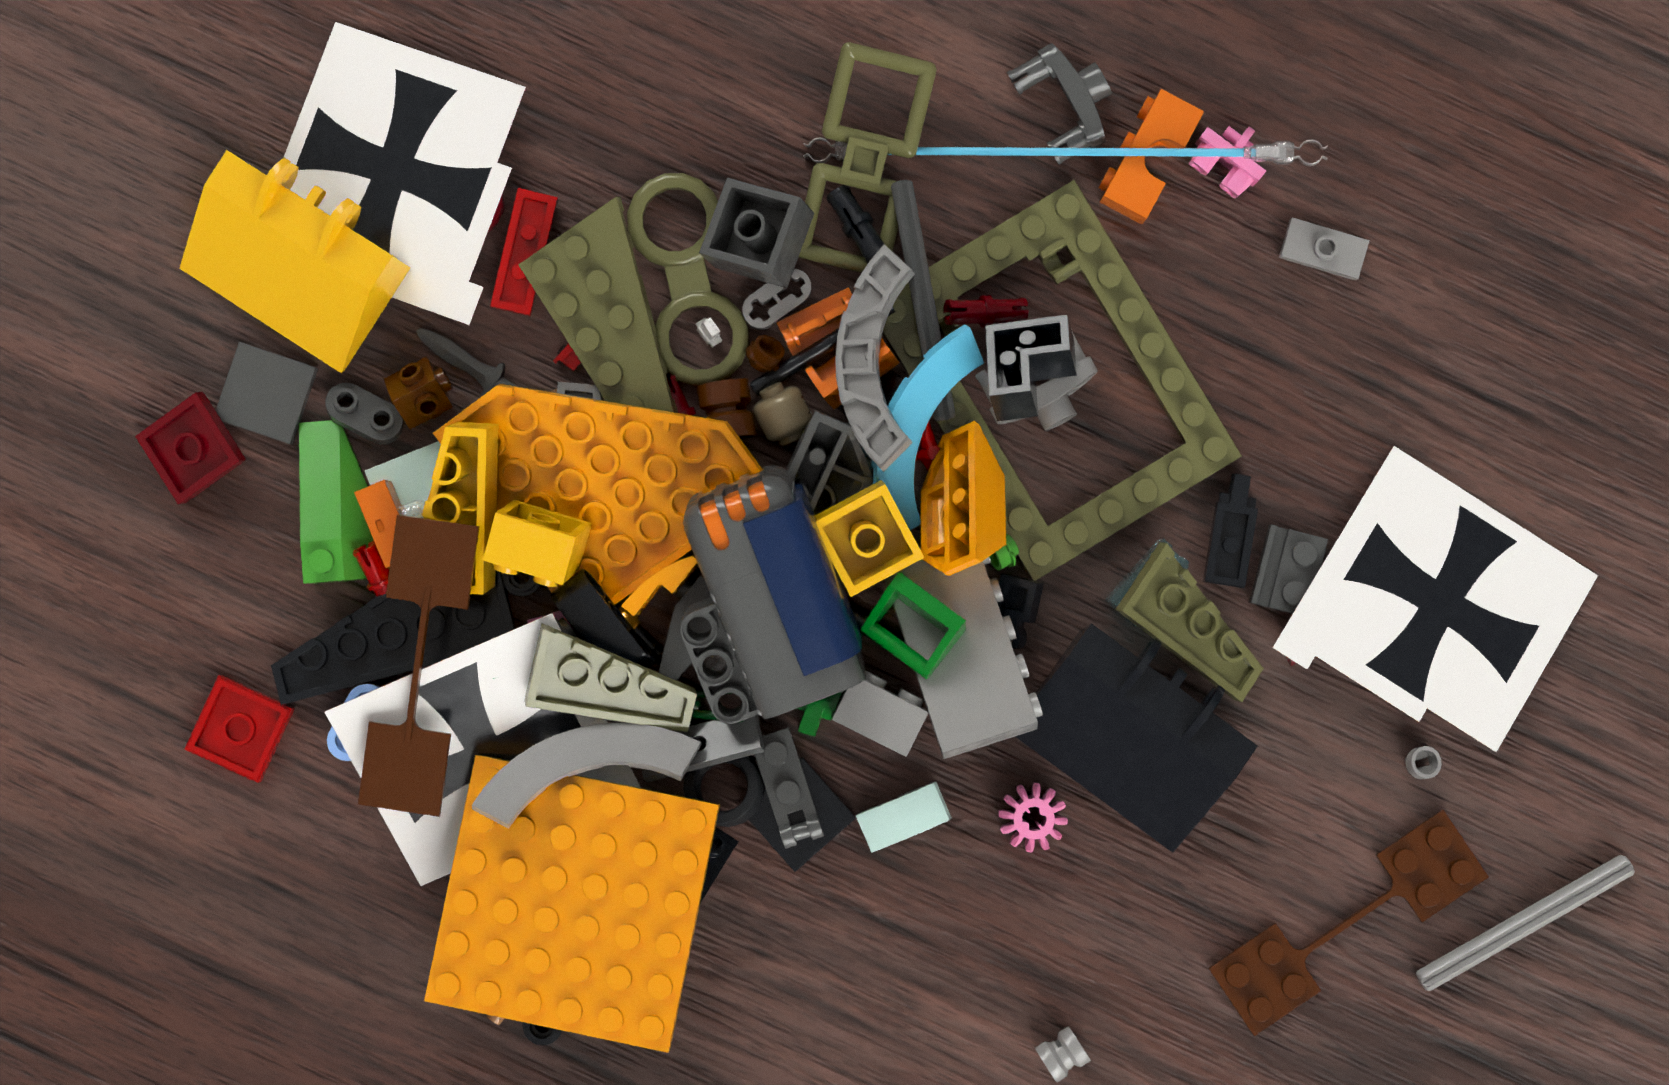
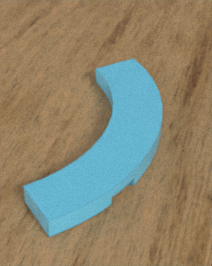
M965 324L945 336L928 350L923 356L925 359L908 378L905 377L890 400L888 407L895 421L913 443L885 472L873 460L871 462V467L874 468L873 484L880 480L885 483L910 530L921 525L914 493V469L918 447L927 423L946 394L967 374L984 364L972 330Z

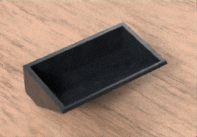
M1091 623L1078 632L1036 691L1043 716L1037 717V729L1015 737L1173 853L1237 778L1258 745L1213 713L1225 693L1223 687L1218 685L1216 689L1212 688L1201 703H1199L1179 688L1188 675L1180 667L1171 679L1168 680L1149 666L1162 645L1159 640L1155 638L1153 642H1149L1137 657Z

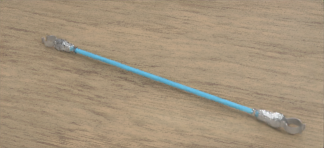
M815 138L809 145L803 143L806 147L810 148L817 141H825L831 148H835V154L830 153L826 159L821 161L814 160L808 153L803 155L804 158L809 156L816 163H825L834 156L837 161L842 163L844 161L847 143L835 141V144L831 145L824 138ZM1306 140L1300 147L1294 146V143L1290 141L1244 146V148L918 147L916 155L1243 157V159H1251L1256 162H1272L1276 165H1288L1293 163L1294 159H1299L1306 166H1314L1321 159L1327 161L1328 158L1321 156L1317 162L1307 163L1300 156L1294 157V149L1300 150L1306 143H1315L1321 150L1326 149L1328 145L1322 147L1316 140Z

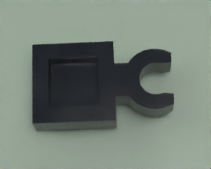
M1001 574L999 585L1004 601L998 602V606L1003 617L1009 615L1017 637V639L1012 641V648L1023 649L1027 642V633L1023 627L1024 622H1036L1044 583L1011 574Z

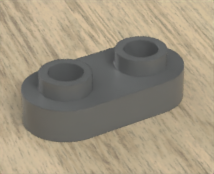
M352 383L338 384L328 392L325 405L328 416L336 424L379 445L390 444L401 435L403 419L392 403ZM343 397L353 399V404L349 407H341L338 403ZM384 415L390 421L385 426H378L374 422L378 416Z

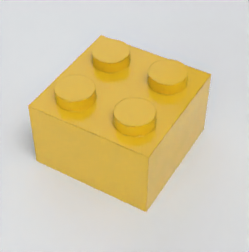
M882 480L815 515L817 527L830 559L850 597L924 558Z
M514 499L495 513L483 561L493 563V568L501 573L517 575L519 571L534 576L533 581L540 585L557 587L558 584L563 585L580 569L592 523Z

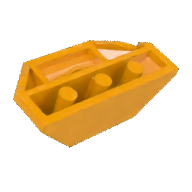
M972 421L942 435L938 445L941 449L932 461L921 489V552L924 556L922 560L947 576L982 562L1006 545L1005 475L980 424L976 421Z

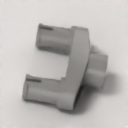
M1074 334L1077 376L1050 379L1036 387L1037 418L1044 431L1054 429L1077 415L1068 397L1085 385L1098 372L1091 357L1085 356ZM984 369L976 374L975 377L991 403L988 374ZM991 407V408L989 409L990 412H991V414H992V416H993V418L995 419V421H996V423H997L998 425H999V424H1007V423H1011V422H1015V421L1024 419V418H1020V419L997 421L996 416H995V413H994V410H993V407Z

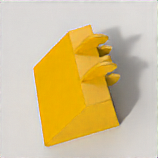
M226 150L204 184L179 269L338 372H344L405 278L410 267L353 231L362 207L351 199L347 198L342 201L330 216L318 208L326 194V191L319 186H314L306 199L292 192L290 189L295 182L299 167L293 163L291 164V161L285 157L278 161L269 173L265 175Z

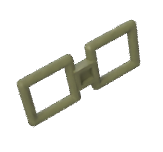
M852 42L842 45L822 127V134L827 139L847 143L842 168L825 163H817L812 169L805 203L814 212V216L799 258L860 273L867 266L865 258L862 256L812 244L826 181L889 196L880 238L893 252L898 232V222L891 185L896 181L882 178L887 153L904 158H913L917 153L937 71L934 63ZM855 61L918 76L903 140L840 125Z

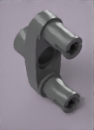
M1050 43L1038 50L1036 57L1007 72L1012 83L1026 76L1014 83V87L1019 95L1049 76L1052 79L1056 78L1079 119L1076 121L1078 126L1052 141L1046 142L1049 148H1062L1063 146H1067L1066 148H1096L1106 142L1103 126L1095 104L1110 96L1112 91L1096 62L1077 72L1063 53L1053 43ZM1054 156L1058 165L1072 157Z

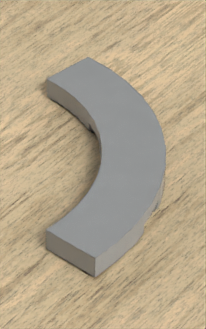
M885 244L872 257L854 285L855 290L846 311L843 312L841 317L835 356L839 396L851 429L865 452L883 472L913 443L897 424L887 405L880 380L879 352L882 333L889 312L903 288L915 275L913 270Z
M606 723L575 728L545 739L512 759L482 789L472 804V810L509 829L524 808L544 792L546 787L566 776L570 777L608 765H629V767L662 773L681 781L698 752L701 742L684 734L651 725Z

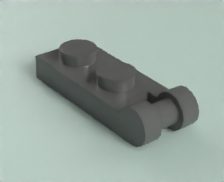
M787 727L763 735L762 740L765 752L755 754L785 849L797 846V841L812 837V840L824 837L821 822L790 728ZM803 809L806 821L791 825L788 814Z

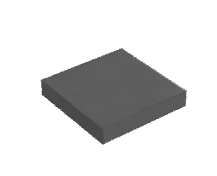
M239 342L215 411L222 422L293 445L318 368Z

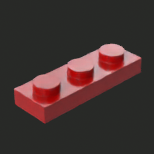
M521 188L517 189L491 299V308L531 317L536 292L518 264L548 244L558 197Z

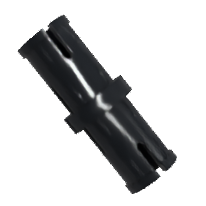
M846 185L839 186L828 194L826 200L831 204L843 223L842 231L847 238L854 240L868 264L884 245V242L872 225L874 219L871 214L863 211L852 194L850 187Z

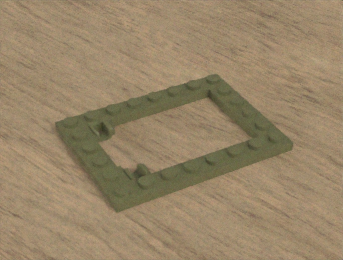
M1075 180L928 267L938 322L945 336L959 328L958 324H945L944 317L950 316V313H943L946 299L958 300L962 295L1024 258L1031 261L1039 256L1040 261L1056 285L1080 272L1184 442L1183 445L1052 524L1047 525L961 381H959L951 389L955 417L936 422L943 434L949 433L972 421L980 424L1005 475L1006 534L1010 535L1015 541L1019 550L1017 556L1031 580L1034 581L1242 457ZM1064 248L1067 249L1073 261L1065 266L1056 254ZM908 282L893 304L896 312L887 317L883 335L906 373L910 376L923 361Z

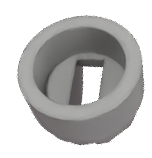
M1422 746L1414 748L1408 753L1405 764L1407 772L1413 777L1429 779L1439 773L1442 761L1439 753L1434 748ZM1427 757L1429 765L1417 768L1415 761Z

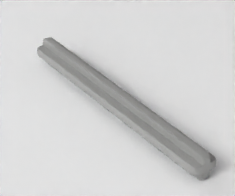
M1618 855L1417 970L1416 976L1425 990L1432 991L1633 876L1635 873L1633 865L1626 856Z

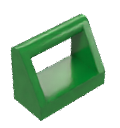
M898 572L860 631L927 680L967 628L965 619L904 574ZM897 599L945 633L929 660L878 624Z

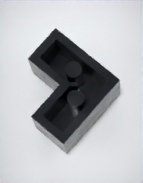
M1068 314L985 325L989 397L997 421L1038 416L1036 381L1077 376L1075 343Z

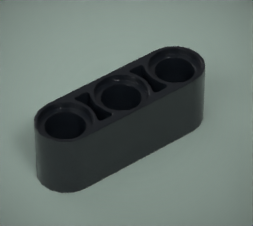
M585 569L580 570L551 593L550 596L553 602L583 641L646 668H650L656 663L655 656L588 571Z

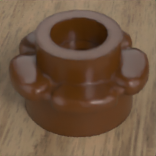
M760 335L755 341L750 342L746 348V356L749 359V363L757 371L769 372L771 369L777 371L779 364L783 362L781 359L785 354L784 347L771 336Z

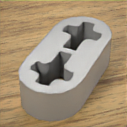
M794 269L791 279L794 282L800 279L804 282L801 286L802 295L798 298L793 294H789L780 300L778 295L785 291L786 288L766 283L749 295L742 307L746 323L756 330H766L802 306L809 299L812 292L811 281L808 275L799 269ZM774 299L777 303L767 311L768 320L763 321L760 317L753 320L750 317L754 312L752 306L754 302L758 301L761 305H765Z

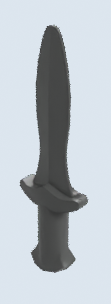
M424 328L417 330L418 337L430 350L451 365L467 372L484 388L481 396L498 384L516 386L504 378V363H499L497 367L486 365L475 359L452 340Z

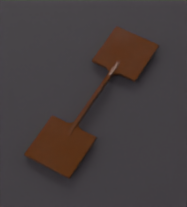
M397 515L386 598L415 602L421 608L407 720L401 725L369 722L358 799L359 805L440 817L451 733L422 729L417 724L415 718L428 620L431 610L436 606L460 609L469 608L480 526Z
M1443 809L1376 854L1391 877L1392 885L1390 890L1303 949L1293 948L1277 924L1274 923L1208 968L1254 1037L1321 992V989L1306 968L1305 960L1307 956L1392 897L1400 896L1406 899L1419 920L1424 922L1489 878Z

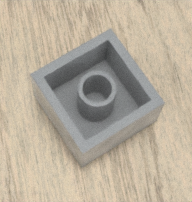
M865 670V680L844 691L832 715V720L907 757L929 713L921 707L924 700L902 688L898 695L884 689L887 681Z

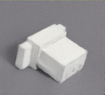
M705 317L695 324L697 331L707 345L710 344L713 348L722 342L719 334L720 330L711 317L709 319Z

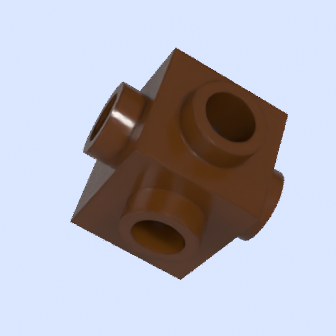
M427 356L415 363L405 365L401 370L384 378L390 399L410 430L430 419L439 417L443 412L453 407L448 395V391L453 389V386L442 367L435 370Z

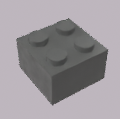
M727 178L699 254L717 269L787 288L814 212L800 197Z

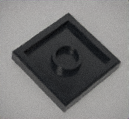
M803 757L800 758L821 822L824 837L812 840V837L797 841V846L785 849L766 789L764 790L763 801L757 812L748 819L794 872L801 868L856 819L854 814ZM803 809L788 814L791 825L806 821Z

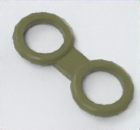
M664 173L646 181L634 194L627 211V231L631 234L636 250L648 261L665 268L672 301L660 312L655 328L658 335L656 340L661 358H664L667 372L671 376L675 375L678 381L691 386H699L705 383L728 379L742 365L746 355V348L749 346L748 326L739 308L727 297L711 292L705 260L699 254L718 203L715 193L698 178L685 173ZM667 190H683L693 194L702 203L706 212V227L702 237L692 247L682 251H667L657 247L648 239L644 230L643 216L647 205L656 195ZM707 307L718 311L728 320L732 329L733 344L728 356L719 365L709 369L695 370L683 365L674 357L670 348V331L674 321L683 312L692 308Z

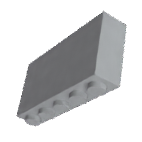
M990 557L950 576L945 575L922 559L899 571L966 620V631L932 675L926 680L915 671L943 759L1036 730L1038 727L1037 717L1043 716L1036 693L1028 694L1023 680L1030 677L1023 654L1015 655L1010 642L1017 639L1009 615L1002 617L998 602L1004 601L1000 585L996 577L992 579L988 577L985 565L991 563ZM898 572L884 579L887 587ZM897 599L893 607L905 644L929 660L945 633Z

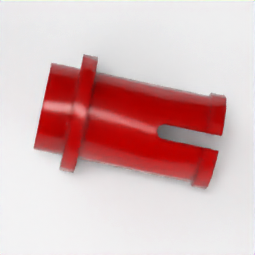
M371 541L368 543L369 547H366L364 544L354 550L352 554L369 582L367 585L368 591H374L376 596H380L387 592L390 569L385 568L375 542Z

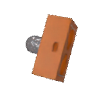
M382 480L358 490L354 494L384 566L390 569L397 515L423 518L422 513L425 501L414 500L401 505L392 482Z

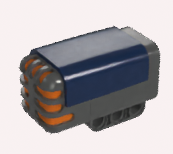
M771 465L763 467V470L757 474L750 476L747 473L731 484L727 485L724 482L718 484L710 492L703 493L700 491L692 496L684 514L683 526L711 597L694 603L686 609L683 614L680 632L716 719L722 723L734 724L757 715L763 716V719L772 718L845 691L864 681L866 673L865 661L861 654V632L840 576L830 559L817 527L816 516L803 485H795L788 471L782 467ZM694 617H704L710 622L711 629L706 633H695L689 627L688 622ZM710 655H719L724 658L727 665L721 671H712L706 667L704 660ZM726 693H734L740 697L742 703L740 706L730 709L724 707L719 699Z

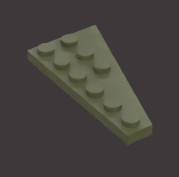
M616 196L518 265L605 401L678 413L675 400L672 399L664 358H661L656 340L658 335L642 275L639 274L635 261L632 237L627 231L623 216L621 197Z

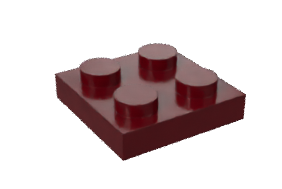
M203 391L195 392L135 436L178 505L187 503L246 461L243 453Z

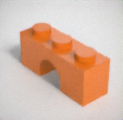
M1161 89L1155 99L1147 96L1137 115V118L1143 121L1136 135L1130 131L1127 133L1120 148H1153L1158 146L1185 148L1204 111ZM1124 156L1117 170L1109 167L1098 188L1105 193L1100 203L1142 225L1148 218L1166 183L1149 173L1145 165V156Z

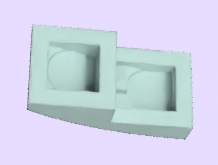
M936 781L901 794L895 799L864 810L856 815L871 853L952 819Z

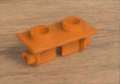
M849 287L776 322L792 356L840 327L842 314L846 311L852 296Z

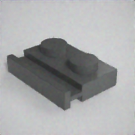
M1272 524L1268 525L1249 603L1293 614L1322 566L1328 539Z

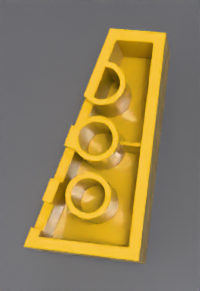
M456 422L445 427L432 475L431 490L428 500L425 501L422 516L425 519L480 526L470 594L484 595L495 587L496 570L493 568L494 564L483 561L494 516L497 512L499 424Z

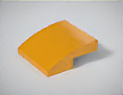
M695 556L681 559L652 575L626 599L621 607L633 616L641 614L662 586L671 593H676L699 566Z

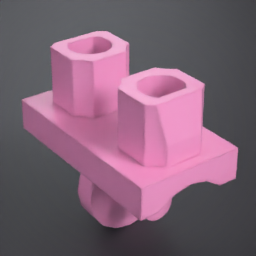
M1228 126L1221 136L1207 127L1195 143L1198 146L1197 148H1244V157H1191L1189 162L1191 167L1205 176L1217 161L1228 168L1230 171L1219 186L1233 198H1237L1249 186L1253 187L1266 172L1264 168L1249 158L1250 149H1256L1257 147L1249 141L1255 132L1250 126L1242 135Z

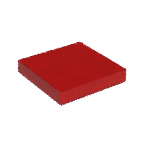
M218 675L185 746V750L260 783L295 708L287 704L281 705L280 701L223 675Z

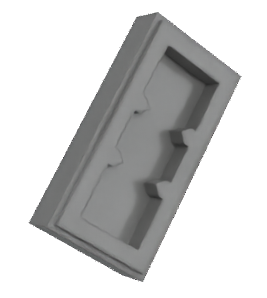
M1292 217L1289 220L1279 258L1356 281L1359 279L1370 240Z

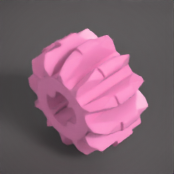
M1033 782L1031 795L1027 796L1023 785H1017L1016 791L1020 796L1017 802L1008 794L1003 797V800L1013 807L1012 811L998 810L1000 818L1011 819V822L1000 827V831L1002 834H1008L1017 830L1010 840V844L1014 847L1018 846L1023 838L1026 837L1025 850L1027 852H1033L1035 839H1038L1043 850H1048L1050 847L1045 836L1050 834L1056 840L1062 838V834L1054 829L1053 826L1054 824L1067 825L1068 819L1063 816H1056L1054 813L1063 810L1066 805L1062 800L1049 805L1056 793L1052 788L1047 789L1040 798L1041 787L1039 783ZM1036 807V811L1043 816L1040 824L1035 821L1036 827L1029 828V823L1022 819L1025 811L1030 813L1028 808Z

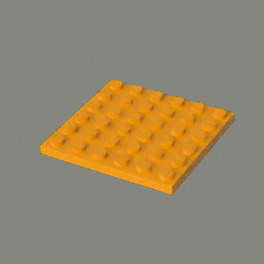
M475 755L424 1001L668 1053L671 1048L720 804L573 775L570 777L566 776L546 787L544 792L524 808L508 829L472 810V804L486 784L510 761Z

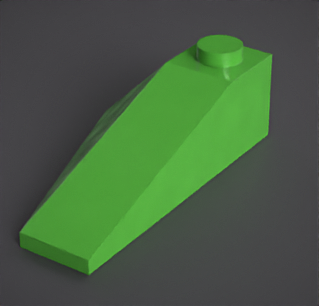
M332 420L299 423L300 547L303 584L367 580L352 552L364 544L366 547H369L368 543L374 541L354 492L368 486L344 427Z

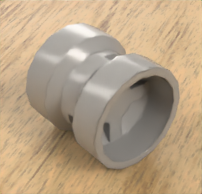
M1069 1026L1058 1032L1057 1040L1052 1042L1044 1041L1035 1047L1041 1060L1057 1083L1067 1077L1068 1070L1072 1069L1071 1067L1074 1065L1082 1067L1091 1061Z

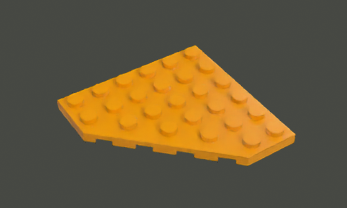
M505 384L496 385L433 432L441 444L445 427L456 422L499 424L497 511L515 499L592 523L580 569L575 574L582 569L588 571L614 604H617L635 591L652 575L692 550L683 526L684 514L692 496L700 491L703 493L710 492L718 484L724 482L727 485L731 484L747 473L751 476L763 470L728 421ZM558 584L557 587H548V588H549V590H550L551 592H553V591H555L557 588H559V587L561 586V584Z

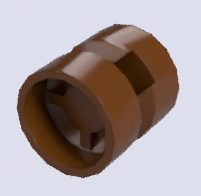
M747 378L721 380L697 386L700 409L707 412L705 418L728 421L740 439L757 436L754 414L746 408L752 402Z

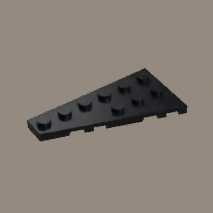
M496 571L494 588L484 595L470 594L468 609L436 606L431 610L422 668L431 666L516 629L501 572ZM386 594L377 596L354 613L335 623L331 628L272 664L271 668L281 705L413 671L421 616L419 605L412 601L386 598Z

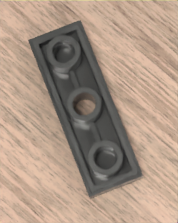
M758 715L734 724L712 720L689 726L688 732L674 730L700 741V746L706 744L702 751L696 753L686 772L765 752ZM642 769V775L646 782L670 777L662 773Z

